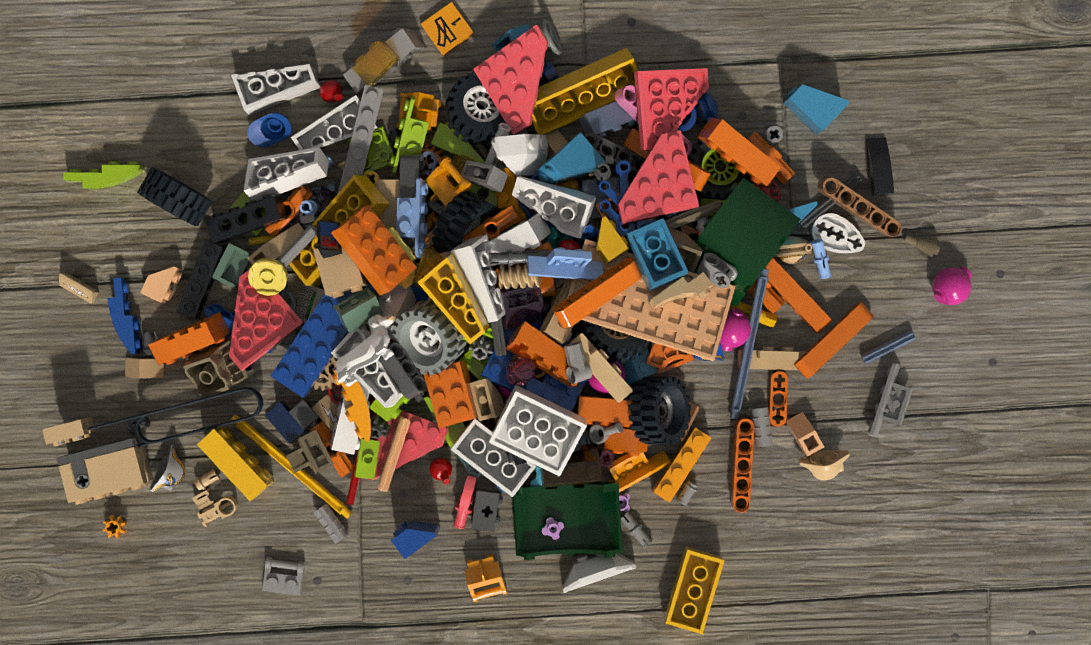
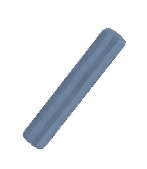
M907 331L861 355L862 360L868 364L914 341L915 335L912 331Z

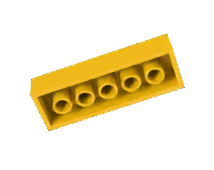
M627 48L622 49L538 87L537 101L532 114V125L536 133L544 135L571 123L586 113L616 102L615 93L618 89L629 85L635 87L634 72L638 71Z
M353 175L312 225L317 227V221L319 220L343 223L354 212L367 204L379 217L390 203L367 176ZM318 234L289 264L306 286H320L322 283L313 251L318 248Z

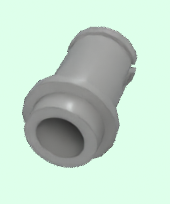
M689 480L687 483L684 482L685 486L676 499L685 506L688 505L694 492L698 491L696 489L698 485Z

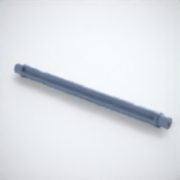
M766 268L759 275L749 320L751 333L744 344L732 407H730V418L739 419V414L742 411L744 391L767 280H769V269Z

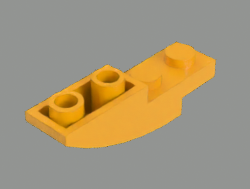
M336 367L332 368L334 372L331 375L337 385L341 384L344 389L341 392L347 402L351 400V403L345 406L347 412H345L346 417L350 423L354 421L357 428L354 430L359 439L364 438L366 442L370 441V413L358 380L349 387L344 382L338 383Z

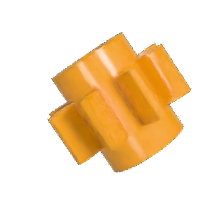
M111 515L109 516L110 521H103L106 526L102 531L108 533V538L115 535L116 539L121 537L120 532H127L124 527L128 522L122 520V515L117 518ZM112 525H117L118 528L113 529Z

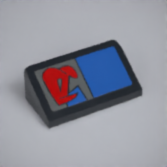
M317 221L318 250L323 259L342 254L341 245L331 234L341 224L340 222Z

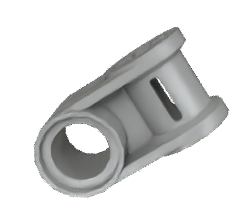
M713 253L704 254L697 269L699 275L704 272L713 284L722 289L727 288L730 282L737 277L736 268Z

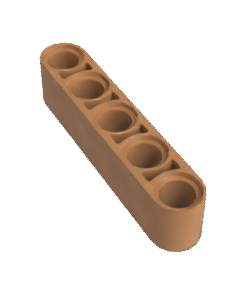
M823 177L819 180L817 187L822 194L879 233L889 237H896L900 234L902 227L897 220L835 178ZM828 181L832 183V187L829 191H827L825 188V184ZM843 192L847 193V199L845 201L841 200V194ZM859 202H861L863 205V208L860 212H858L856 209V206ZM874 213H877L878 219L876 222L872 221V215ZM892 223L893 230L889 233L887 227Z

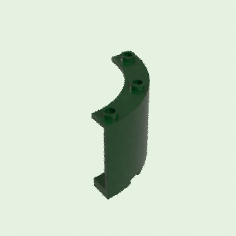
M745 178L739 184L735 182L729 190L730 196L713 219L709 217L703 225L705 230L695 242L703 250L694 271L695 274H698L697 269L706 253H713L736 268L737 277L730 282L731 285L735 286L731 305L735 308L801 220Z
M600 482L554 487L523 485L512 497L516 556L524 557V560H533L535 556L566 554V556L572 557L577 556L578 553L602 554L605 558H612L617 553H623L618 483ZM549 517L564 524V528L560 531V537L557 540L552 539L549 535L542 534V528L545 527L546 520Z

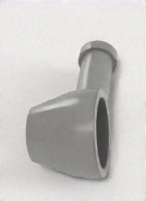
M621 423L610 427L600 424L593 425L589 430V437L593 443L601 444L611 434L623 432V426Z

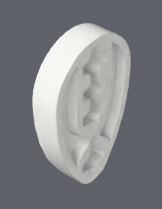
M827 213L821 215L812 224V240L822 239L824 248L827 251L848 254L860 252L865 247V240L856 227L837 214ZM824 223L823 227L826 229L832 227V231L835 233L841 231L843 238L835 240V235H829L828 237L826 231L819 233V228L816 226L817 224ZM847 239L852 241L858 239L860 247H855L854 249L853 244L847 241Z

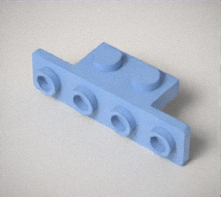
M417 178L416 198H397L396 231L399 232L401 238H415V257L424 259V254L427 252V244L425 242L427 223L425 222V215L428 213V205L425 203V199L428 194V184L425 180Z
M562 247L553 249L547 257H527L529 276L594 280L603 274V264L601 261H591L592 253L589 251H584L583 249L565 250Z

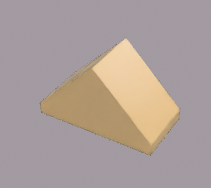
M125 358V377L164 378V363L158 365L156 359Z

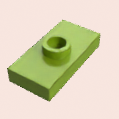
M361 439L354 477L375 478L380 441L370 440L366 442L365 439Z

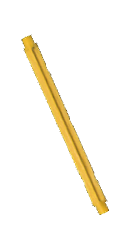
M235 414L230 419V421L239 419L240 417L237 414ZM248 422L234 423L236 428L251 438L265 452L337 511L338 514H342L345 518L352 514L347 505L332 495L305 470L301 469L294 473L286 457L287 455Z

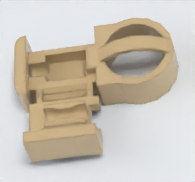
M209 488L192 497L197 508L200 510L197 515L199 519H203L202 524L204 527H208L209 522L220 516L222 519L231 516L237 509L238 503L236 499L226 495L214 503V500L209 498ZM229 500V502L221 506L222 501ZM232 504L234 506L231 512L223 510Z

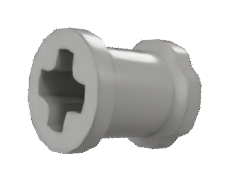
M778 126L769 127L763 134L764 140L769 145L778 143L783 137L782 129ZM773 131H775V132H776V135H775V136H776L777 138L771 139V138H770V136H771L770 133H772Z

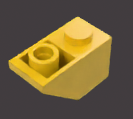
M605 216L599 225L595 250L607 266L627 252L628 243L622 235L619 236L614 222L611 219L608 220Z

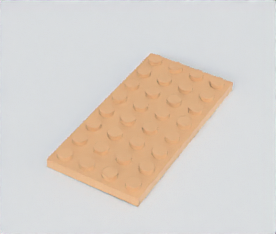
M587 239L584 241L582 249L592 253L591 261L602 262L603 273L626 258L632 257L636 262L634 254L626 252L606 266L595 250L597 242ZM688 271L684 279L689 283L699 274ZM641 277L633 285L582 320L714 361L735 286L730 284L727 288L722 289L713 284L709 289L711 293L703 299L700 297L695 300L692 297L679 298L653 310L649 305L651 299L675 282L649 292ZM573 279L567 298L593 280Z

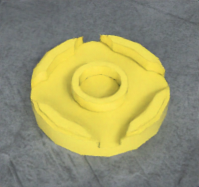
M261 258L251 266L248 279L252 288L254 287L258 293L270 296L276 295L284 289L287 284L288 274L283 264L271 258Z

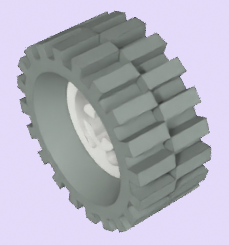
M430 299L414 304L402 313L392 326V330L395 331L391 334V339H396L394 343H398L403 347L416 368L420 369V374L425 375L429 372V375H434L436 372H442L460 357L464 351L463 347L466 346V340H463L464 336L435 303L433 304V300Z

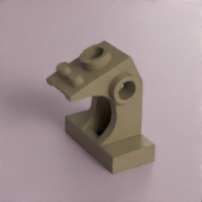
M317 430L297 439L300 443V449L286 456L294 473L310 466L316 474L334 464Z

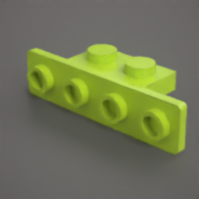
M410 95V99L405 101L403 111H406L405 118L400 120L398 129L401 130L400 137L396 136L394 148H397L396 153L391 155L389 166L392 167L393 173L397 171L400 155L421 154L429 126V121L411 117L415 102V96Z

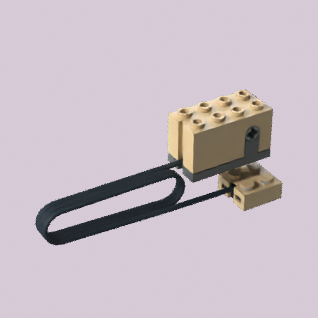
M244 387L94 426L92 417L45 428L42 431L46 445L53 443V446H58L71 442V438L73 442L89 438V433L96 432V428L138 418L135 424L137 437L56 458L58 465H60L58 467L68 503L75 502V505L92 500V497H94V500H98L111 495V492L113 495H117L130 490L129 487L132 490L147 486L148 481L153 480L145 450L146 445L251 419L262 411L263 398L256 389ZM240 391L252 392L258 400V407L254 414L158 440L146 439L140 431V424L146 416Z

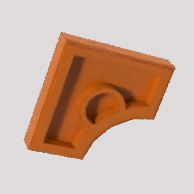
M653 343L645 363L664 370L672 361L679 359L689 360L692 354Z

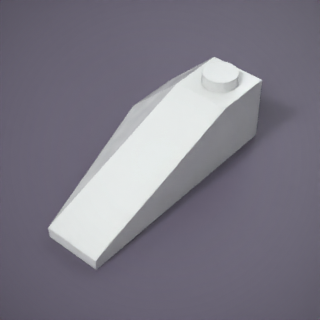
M517 176L512 193L515 198L527 207L539 213L543 219L555 225L556 229L560 232L579 239L583 235L596 200L595 196L578 190Z

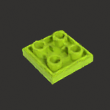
M383 126L374 129L363 174L366 171H377L389 166L391 155H394Z

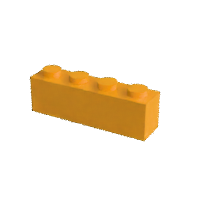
M693 426L671 459V464L667 465L652 491L670 503L711 440V437Z

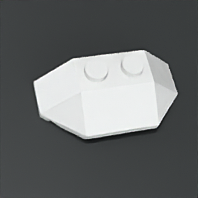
M520 134L494 137L497 158L500 161H504L506 166L516 176H533L536 174L535 171L547 159L548 142L546 135Z
M618 553L612 558H605L602 554H595L590 557L588 555L580 556L573 563L562 586L563 592L566 593L635 569V562Z

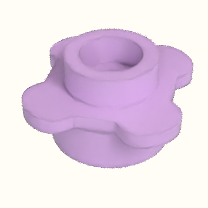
M628 493L619 495V500L623 502L620 504V511L628 512L630 510V495Z
M549 517L546 520L545 527L542 528V534L549 535L552 539L557 540L560 537V531L564 528V524Z

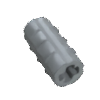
M768 407L752 408L751 419L754 424L756 447L773 445Z
M327 503L313 512L335 544L349 534Z

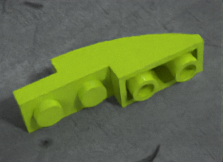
M109 161L108 165H102V173L101 169H89V173H83L82 169H70V172H63V180L82 182V188L85 189L107 188L137 177L145 171V166L139 165V162L129 161L127 165H120V162Z

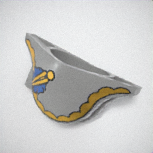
M169 445L149 489L152 492L159 488L171 491L173 486L179 484L185 477V465L177 457L174 445Z

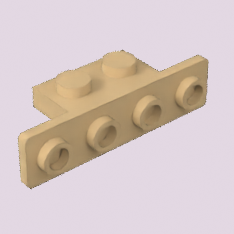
M580 333L570 343H582L585 361L590 365L592 374L612 397L620 403L633 391L632 388L620 376L622 371L614 363L612 366L607 361L608 355L602 349L598 351L585 335Z
M763 347V350H753L749 369L798 370L794 363L806 351H793V347H782V351H776L774 347ZM742 349L738 350L737 368H740L743 354Z

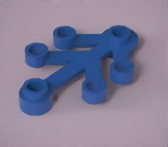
M620 160L615 166V172L620 177V196L611 189L608 181H601L598 186L599 191L605 193L616 205H618L628 189V174L631 171V164L626 160ZM620 165H626L627 170H621ZM606 184L608 186V189L603 190L601 188V185ZM608 200L600 202L599 210L602 213H606L615 222L616 231L619 235L627 236V233L634 231V222L627 223L628 229H623L620 216L611 208V203ZM603 203L608 205L607 210L602 209L601 205Z

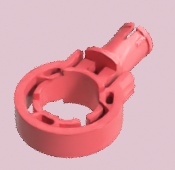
M467 475L463 493L459 498L460 504L456 503L454 505L457 513L453 526L458 529L465 528L467 516L473 512V508L469 505L472 504L474 498L472 495L477 477Z

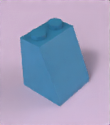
M802 84L799 88L795 86L785 95L787 100L783 104L817 135L850 102Z
M580 132L558 149L535 173L541 182L554 185L589 175L596 170L599 164L606 163V161Z

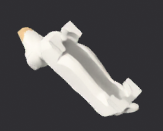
M394 314L385 317L375 315L368 320L371 329L370 336L362 343L352 345L351 350L336 362L338 383L344 382L349 387L357 381V378L353 377L358 369L376 362L381 355L385 360L394 355L393 351L388 349L390 337L387 329L395 321Z

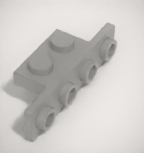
M893 362L892 366H889L887 369V382L881 388L880 395L882 397L875 406L874 413L876 415L874 421L870 422L869 436L878 437L883 420L902 425L913 389L895 383L901 366Z

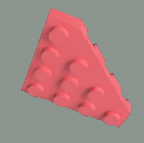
M535 25L473 69L504 121L510 126L513 135H517L532 125L533 109L537 101L540 77H542L545 52L549 43L539 25Z
M707 68L634 72L641 151L652 150L661 134L674 132L679 128L683 119L692 111L699 98L709 88Z
M681 130L661 134L617 205L622 224L699 207Z
M249 270L239 277L229 357L241 371L303 326L302 320L279 293L267 296L258 293L254 287L252 288L248 279Z
M402 410L396 419L388 421V424L391 426L386 437L382 435L379 439L370 437V440L380 441L375 478L368 480H375L381 476L400 417L408 418L411 422L395 469L426 455V453L442 447L449 427L439 428L436 422Z

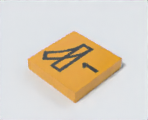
M452 2L421 23V26L442 56H445L474 35V32Z

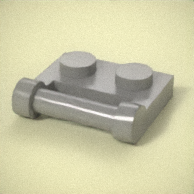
M266 557L262 591L300 596L305 561L297 563ZM272 567L297 570V575L272 572Z

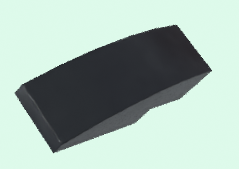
M886 137L866 139L868 173L871 178L872 196L893 194V175Z

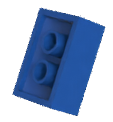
M405 521L396 528L391 542L403 558L406 559L436 537L440 526L438 524L410 521L407 524Z

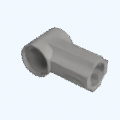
M576 342L565 345L564 350L568 363L566 376L571 384L590 379L592 377V370L585 361L582 343Z

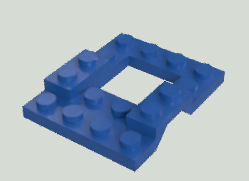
M518 309L511 314L504 328L506 345L515 329L526 321L539 331L543 321ZM571 335L570 339L567 342L558 345L564 348V346L569 344L575 338V336ZM494 349L481 376L488 378L510 392L513 391L515 385L520 386L572 412L587 380L578 382L576 386L570 388L546 374L543 381L540 382L527 374L523 375L508 367L514 355L507 350L506 355L496 356Z

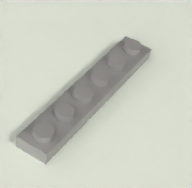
M369 85L364 86L338 193L353 175L363 176L384 89Z

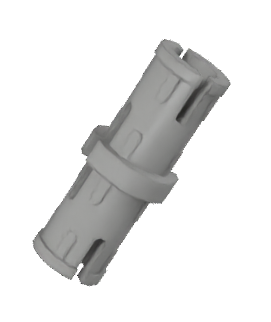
M625 512V515L621 516L622 523L630 531L629 534L634 536L643 548L647 547V544L649 545L653 540L642 529L643 526L640 523L638 524L631 516L630 512Z

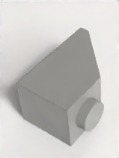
M466 160L461 173L463 178L469 180L470 183L497 192H502L508 177L507 173L493 165Z

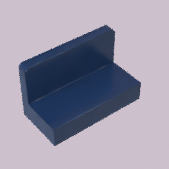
M282 400L265 416L290 444L304 433L307 428L303 429L289 413L291 409Z

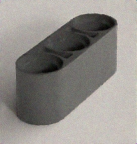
M392 343L389 345L388 349L392 350L394 355L387 360L381 355L379 361L402 395L407 399H412L427 389L426 381L400 344Z

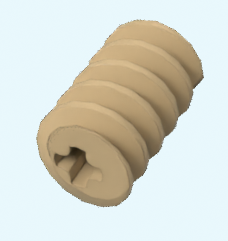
M519 263L516 265V269L508 266V270H505L504 265H501L499 270L500 289L503 286L505 289H510L511 285L514 289H517L519 284L521 288H526L527 284L529 288H533L534 284L537 287H541V276H529L527 263L524 264L523 269H521Z

